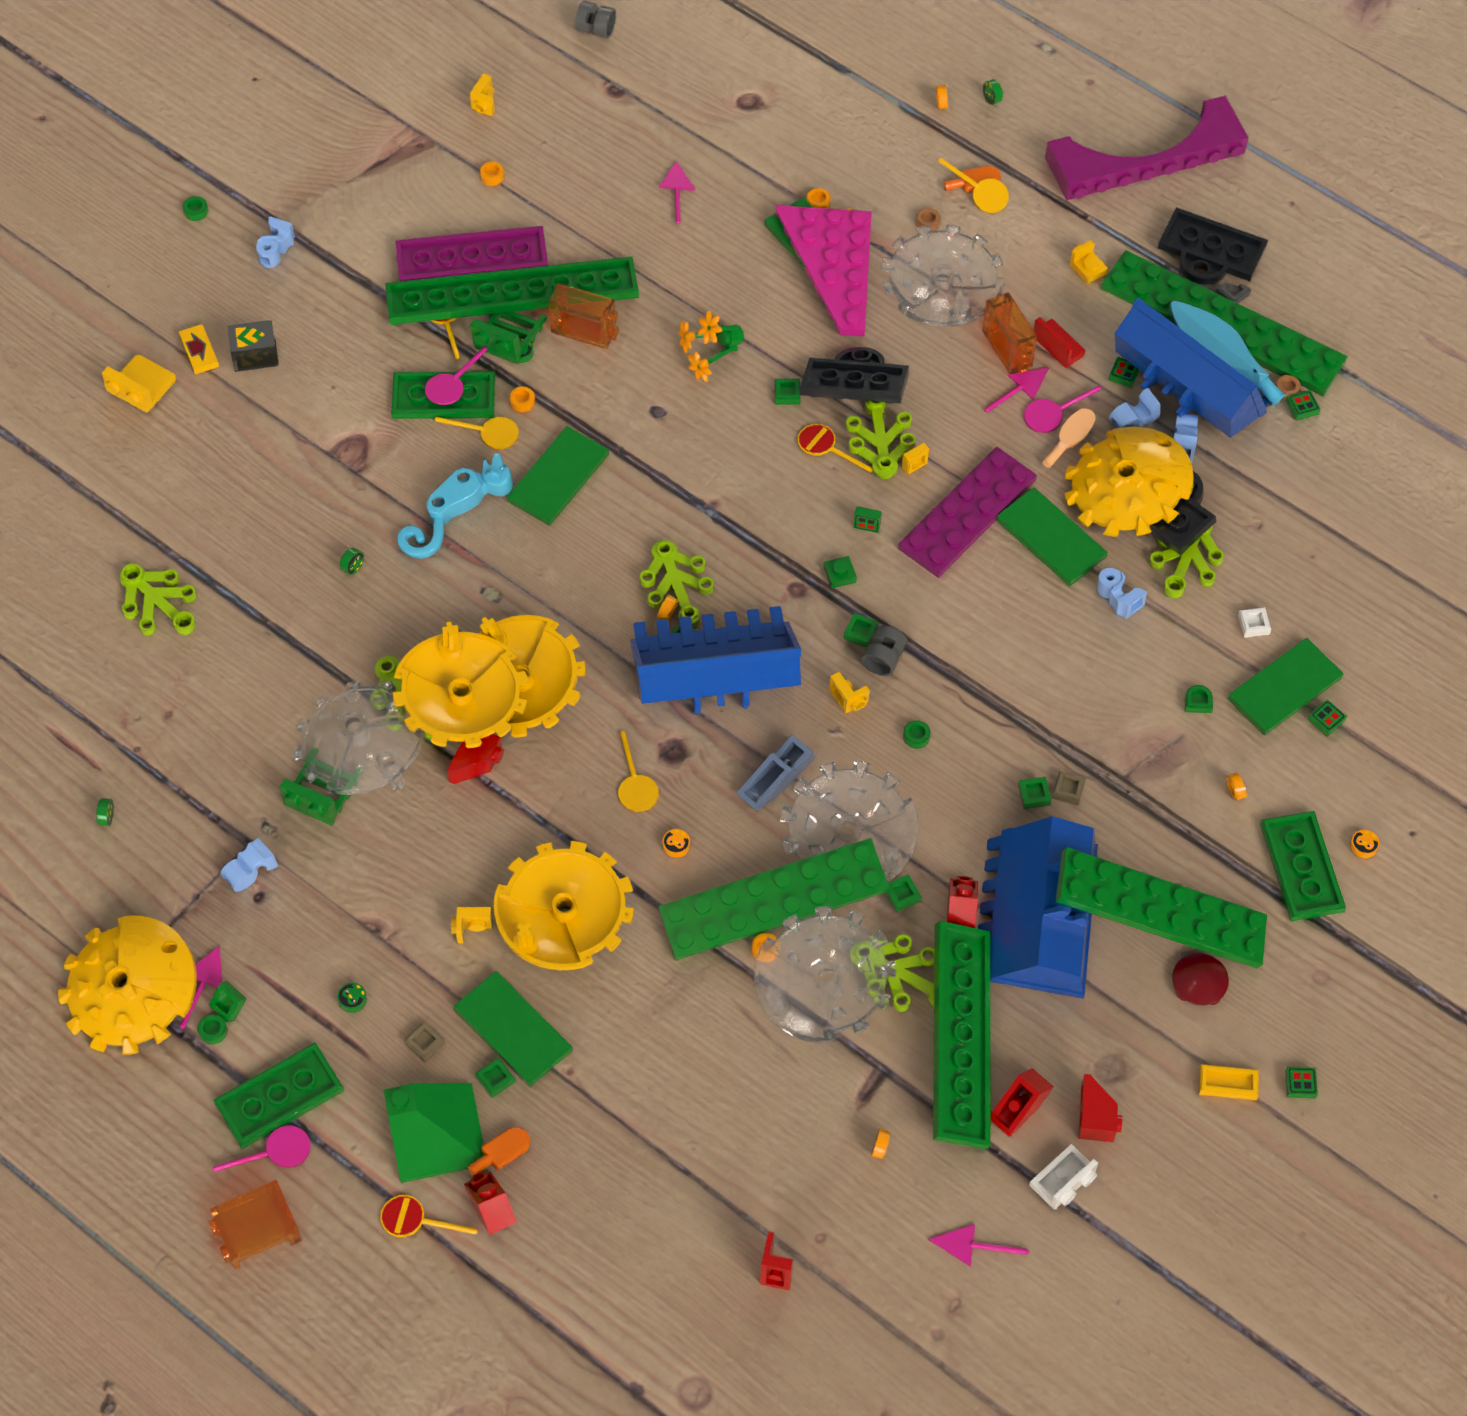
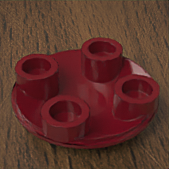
M1193 953L1184 956L1177 962L1173 969L1172 982L1176 995L1180 1000L1195 1005H1215L1220 1002L1228 989L1229 976L1224 965L1215 957L1204 953Z

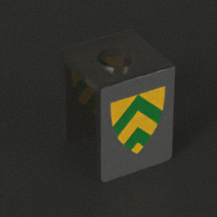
M271 320L227 326L230 353L235 372L276 367L279 365L276 339L274 338Z

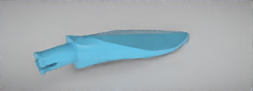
M1179 301L1171 302L1170 311L1177 327L1256 384L1259 391L1273 406L1285 397L1286 394L1268 378L1270 374L1253 358L1244 341L1232 326L1219 317L1197 307Z

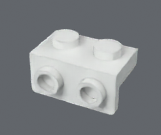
M1071 1144L1032 1179L1029 1186L1055 1210L1061 1204L1064 1206L1068 1205L1077 1195L1075 1191L1081 1185L1087 1187L1097 1177L1095 1172L1098 1162L1095 1159L1090 1162Z

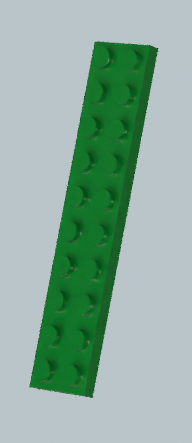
M1127 250L1123 252L1101 286V290L1130 304H1133L1137 298H1140L1175 325L1176 323L1170 311V304L1173 301L1186 303L1207 311L1228 323L1238 332L1249 352L1261 367L1280 376H1294L1299 380L1302 387L1323 397L1347 360L1346 355Z
M633 256L385 283L390 325L639 298Z

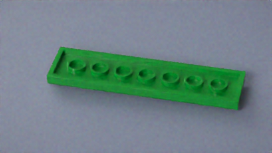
M868 838L658 907L677 961L887 893L890 888L872 838Z
M1068 847L1062 851L1055 902L1254 968H1259L1263 965L1267 914Z
M939 921L935 924L933 1140L986 1150L991 1147L990 931Z

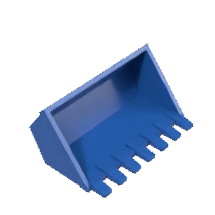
M1140 298L1134 301L1132 309L1114 333L1115 349L1119 355L1144 373L1143 377L1146 380L1140 385L1143 390L1147 387L1151 388L1158 383L1163 387L1161 392L1165 395L1171 393L1179 399L1178 403L1182 405L1176 411L1179 417L1194 410L1230 438L1267 413L1266 407L1271 402L1265 396H1261L1256 384Z
M781 606L769 608L771 618L769 623H761L759 609L747 610L749 625L738 626L735 611L725 612V628H716L714 615L705 614L702 615L703 630L693 631L690 616L680 617L681 633L670 634L668 619H661L656 621L658 635L647 636L645 622H635L633 624L635 639H630L641 703L692 698L694 714H700V697L717 695L718 706H725L724 694L740 693L742 708L746 709L750 705L749 691L800 686L801 647L789 621L784 622Z
M1051 816L1015 828L1004 829L1000 836L987 840L988 851L1000 850L999 856L986 860L984 867L986 872L997 871V877L984 881L982 886L983 893L995 892V899L980 904V914H993V918L991 921L978 925V929L990 931L991 935L990 982L1084 999L1092 914L1055 901L1062 851L1068 847L1097 857L1098 844L1095 842L1094 828Z

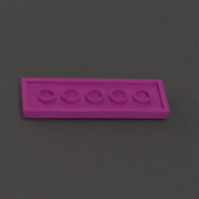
M543 226L395 240L399 281L548 266Z
M996 447L899 543L898 549L939 578L996 521L997 515L1013 504L1036 481L1037 474Z

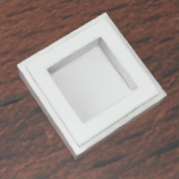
M1265 607L1239 611L1238 617L1244 638L1270 635L1271 627Z

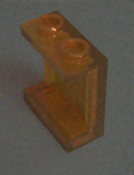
M277 1179L210 1209L214 1219L208 1222L214 1236L221 1235L224 1245L219 1246L225 1262L232 1261L235 1269L241 1267L240 1261L289 1240L290 1244L294 1245L302 1241Z

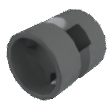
M583 0L576 13L575 29L588 34L593 31L595 36L608 39L615 26L616 9L604 5L598 8L596 3Z
M878 626L861 658L863 666L880 676H890L893 674L899 657L907 645L906 637L893 627Z

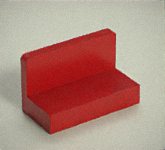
M1041 317L1035 319L1032 337L1065 368L1085 356V349L1055 320L1051 318L1045 322Z
M768 1231L761 1263L760 1284L789 1290L792 1280L793 1259L773 1255L774 1232Z

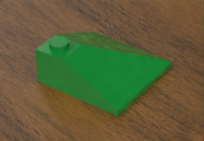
M422 1083L383 1089L401 1183L467 1170V1166L484 1156L481 1151L484 1143L472 1083Z

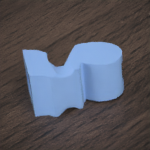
M269 216L268 223L271 235L261 236L257 241L256 248L261 265L271 268L280 263V254H286L287 249L294 245L293 240L295 236L292 223Z
M1148 387L1138 396V405L1132 406L1125 402L1111 412L1109 420L1116 428L1143 427L1145 424H1152L1160 417V403Z
M1186 413L1182 417L1177 415L1173 437L1184 448L1192 463L1197 443L1198 415Z
M1105 568L1099 574L1097 592L1103 598L1109 599V605L1114 608L1116 615L1127 619L1145 605L1147 591L1141 588H1134L1131 592L1124 593L1126 576L1117 569Z
M257 838L253 842H249L243 852L238 853L237 859L227 863L220 874L223 879L228 881L235 892H240L255 882L259 867L263 866L268 871L278 867V864L272 852Z

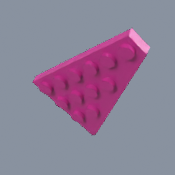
M776 205V217H779L786 236L790 238L794 251L798 258H801L808 277L813 281L812 284L817 294L824 301L828 314L834 320L839 335L865 336L872 211Z

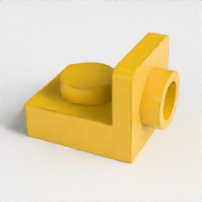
M483 73L470 92L471 109L489 116H493L495 113L493 99L495 89L492 85V76Z
M1092 240L1084 244H1078L1072 250L1070 260L1072 269L1087 285L1107 275L1108 271L1107 266L1093 252L1095 243Z
M840 671L830 676L829 691L845 714L852 710L858 711L866 706L870 694L868 686L854 691L850 680H845Z
M457 907L456 917L451 918V934H456L457 943L464 942V929L475 932L492 929L491 907Z

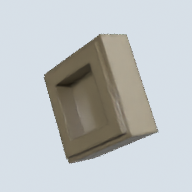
M1059 771L1052 799L1078 806L1086 778Z
M424 1021L404 1040V1043L425 1063L445 1044V1039Z

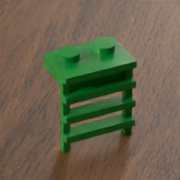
M514 312L493 314L488 323L474 319L469 326L475 349L481 350L486 346L488 348L486 353L519 364L523 352L527 350L530 343H534L536 334L538 332L541 333L543 330V324L547 320V315L542 314L538 321ZM499 318H503V319L508 320V321H510V322H513V323L519 324V325H521V326L527 327V328L531 329V331L524 330V329H522V328H519V327H516V326H514V325L505 323V322L500 321V320H498V319H499ZM519 338H525L523 342L519 341Z
M315 748L295 781L292 782L285 778L279 788L285 806L333 826L334 819L338 812L342 811L344 802L350 798V792L353 787L359 783L358 779L363 773V768L358 766L353 775L317 760L320 750ZM312 767L348 784L345 788L309 773V770ZM304 780L340 797L335 801L302 786L301 783Z

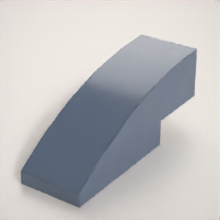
M791 735L775 754L772 752L736 794L753 809L759 811L792 783L814 760L816 755L794 735Z

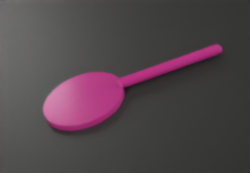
M486 346L483 347L455 375L439 374L432 377L425 386L427 398L439 405H448L459 400L463 394V384L459 377L488 348Z
M1097 386L1061 405L1048 399L1035 400L1026 407L1024 420L1027 426L1036 432H1051L1061 424L1063 409L1100 391L1101 386Z
M291 1125L282 1126L274 1130L268 1137L266 1151L213 1167V1171L217 1172L267 1156L278 1166L286 1168L295 1167L304 1162L308 1157L310 1139L306 1132L299 1127Z

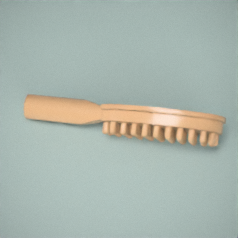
M1080 409L1067 419L1060 430L1058 444L1042 462L1046 468H1051L1067 448H1073V446H1076L1087 436L1096 420L1093 411Z

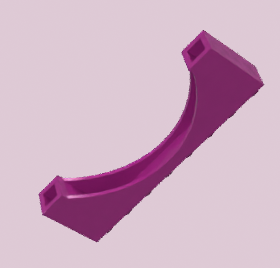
M1225 95L1203 101L1199 124L1185 140L1166 151L1140 157L1114 156L1084 147L1074 142L1070 136L1047 142L1045 159L1067 201L1097 192L1101 193L1120 186L1124 187L1131 183L1147 181L1161 175H1169L1180 170L1192 169L1199 165L1215 163L1222 159L1245 154L1249 137Z

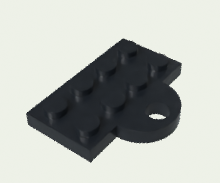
M1176 207L1159 241L1158 249L1180 256L1179 267L1182 274L1194 283L1202 285L1214 284L1222 280L1226 274L1250 282L1267 247L1268 240ZM1202 268L1206 273L1200 274L1195 272L1194 269Z
M867 347L846 349L840 352L835 359L809 358L800 385V395L828 397L839 400L852 399L864 402L877 401L888 404L901 403L909 376V365L884 364L883 355Z
M1194 471L1193 490L1189 500L1181 498L1174 508L1179 514L1169 523L1161 519L1149 526L1151 535L1180 556L1216 523V516L1200 505L1204 497L1203 482Z

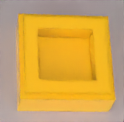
M925 443L903 454L902 470L906 475L928 464L929 448Z

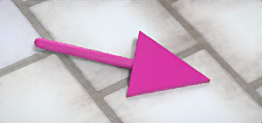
M676 161L659 188L675 189L676 224H680L679 189L695 191V188Z
M1049 367L1009 374L1008 377L1018 386L987 406L984 411H991L1021 389L1034 400Z
M220 946L195 964L197 981H200L196 989L191 1008L180 1023L181 1029L185 1028L205 984L218 988L220 983H222Z
M975 1224L929 1239V1241L970 1267L973 1248L1025 1255L1029 1253V1250L1026 1248L973 1242Z

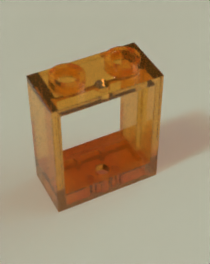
M557 284L549 301L551 333L608 349L611 340H616L619 327L616 326L618 311H615V300ZM569 312L598 320L600 323L569 315Z
M1009 292L986 300L982 332L1009 374L1028 370L1033 366L1037 342L1036 333Z

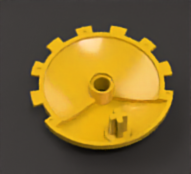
M1121 427L1108 431L1106 433L1107 439L1093 446L1089 442L1084 444L1079 450L1082 458L1078 464L1067 467L1065 479L1072 480V491L1065 493L1068 506L1074 504L1078 506L1082 514L1077 517V520L1087 528L1092 523L1105 527L1103 535L1118 537L1120 530H1136V536L1151 533L1149 526L1161 519H1164L1167 523L1171 522L1179 514V512L1174 510L1181 498L1189 500L1193 490V468L1184 448L1169 435L1146 427Z
M518 615L497 622L493 618L489 620L486 617L482 618L483 624L479 625L482 631L478 634L498 640L511 649L517 656L511 663L517 672L526 671L528 677V685L520 687V698L527 700L525 712L523 714L515 712L507 722L512 726L511 736L515 738L526 737L528 728L544 724L545 728L548 729L556 725L559 721L556 715L567 703L575 706L580 698V692L575 690L578 676H586L585 661L577 662L573 650L580 647L577 639L573 634L564 638L555 631L559 623L542 616Z
M446 622V627H442V634L430 637L417 644L400 661L394 678L402 680L401 692H393V701L395 707L404 706L409 716L404 720V723L412 732L419 728L432 735L431 742L438 746L445 747L447 741H465L467 748H475L482 744L481 738L495 732L499 737L506 735L512 727L507 722L514 713L523 714L525 712L527 700L520 698V687L528 685V677L526 671H516L511 661L517 658V656L506 645L483 634L458 632V625L452 626V622Z
M571 841L570 849L553 850L552 843L550 842L537 846L538 855L526 862L520 857L514 860L508 867L514 873L513 876L510 878L507 886L498 884L494 896L496 925L508 947L525 961L551 970L584 968L593 963L591 956L606 947L610 952L614 951L621 943V938L616 936L622 922L632 923L634 908L625 907L624 893L632 892V885L628 876L619 879L611 868L617 863L611 855L604 852L599 858L585 852L586 843ZM561 907L571 908L567 912L559 911Z
M137 915L117 918L118 927L103 933L99 928L92 929L85 935V939L89 943L81 950L78 956L70 954L64 963V969L69 970L70 973L67 988L58 989V1000L61 1005L68 1003L73 1017L66 1022V1025L74 1035L83 1030L93 1038L89 1047L104 1053L107 1045L122 1046V1055H132L139 1053L138 1044L154 1038L156 1044L161 1043L171 1035L166 1027L177 1014L185 1018L194 1000L197 973L194 957L187 943L167 924L151 917ZM127 977L126 984L119 987L120 981Z

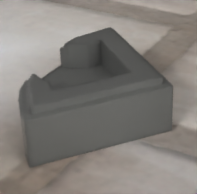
M1226 283L1216 287L1215 293L1239 304L1250 295L1251 289L1242 284L1237 286Z

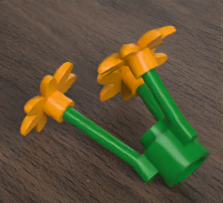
M710 311L706 312L705 318H699V323L703 327L697 333L688 331L689 324L688 322L684 323V320L680 322V330H678L679 336L682 337L679 345L683 346L685 353L688 352V349H691L690 341H694L695 338H703L704 344H707L710 339L716 343L718 338V342L727 347L708 359L701 360L697 351L694 353V356L688 355V359L691 362L688 368L692 371L696 370L695 378L697 380L701 378L704 382H708L707 375L712 374L708 369L709 364L730 352L738 351L737 345L742 344L744 340L743 330L738 324L730 326L718 325L719 316L716 315L712 318Z

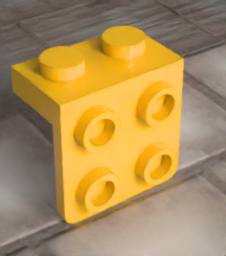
M142 355L134 356L121 372L109 366L102 372L104 386L108 392L146 413L152 409L176 382V375Z

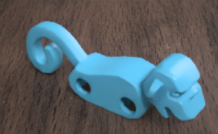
M494 454L491 465L484 460L481 473L461 468L451 474L430 495L426 503L430 519L433 523V536L430 543L424 547L410 545L407 542L410 537H414L418 544L425 543V536L420 528L412 525L406 526L397 535V542L401 551L407 556L417 559L432 556L441 548L444 540V525L452 518L478 506L487 493L494 496L509 494L513 488L512 474L508 465L504 464L501 454ZM466 473L467 478L458 481V476ZM436 498H440L434 505H432L433 501Z

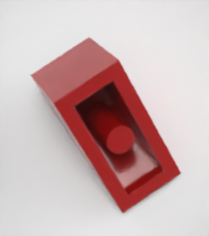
M491 734L481 738L482 744L475 748H467L465 741H462L447 769L449 783L456 784L491 772L494 764H499L504 754L501 737Z
M1033 1068L1019 1074L992 1111L991 1121L1009 1137L1012 1136L1039 1109L1054 1086Z
M1084 1074L1081 1084L1078 1139L1113 1142L1116 1132L1121 1133L1123 1116L1118 1115V1104L1090 1074Z

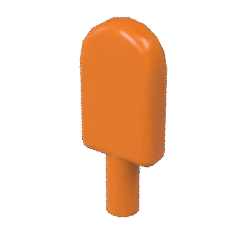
M982 166L961 171L977 183L985 179L1001 180V173L994 166ZM961 177L943 182L945 191L964 187L965 192L970 193L975 189L973 185Z
M511 1127L484 1144L481 1149L484 1156L467 1166L471 1175L475 1176L491 1164L496 1170H500L523 1155L530 1146L528 1132L520 1127Z

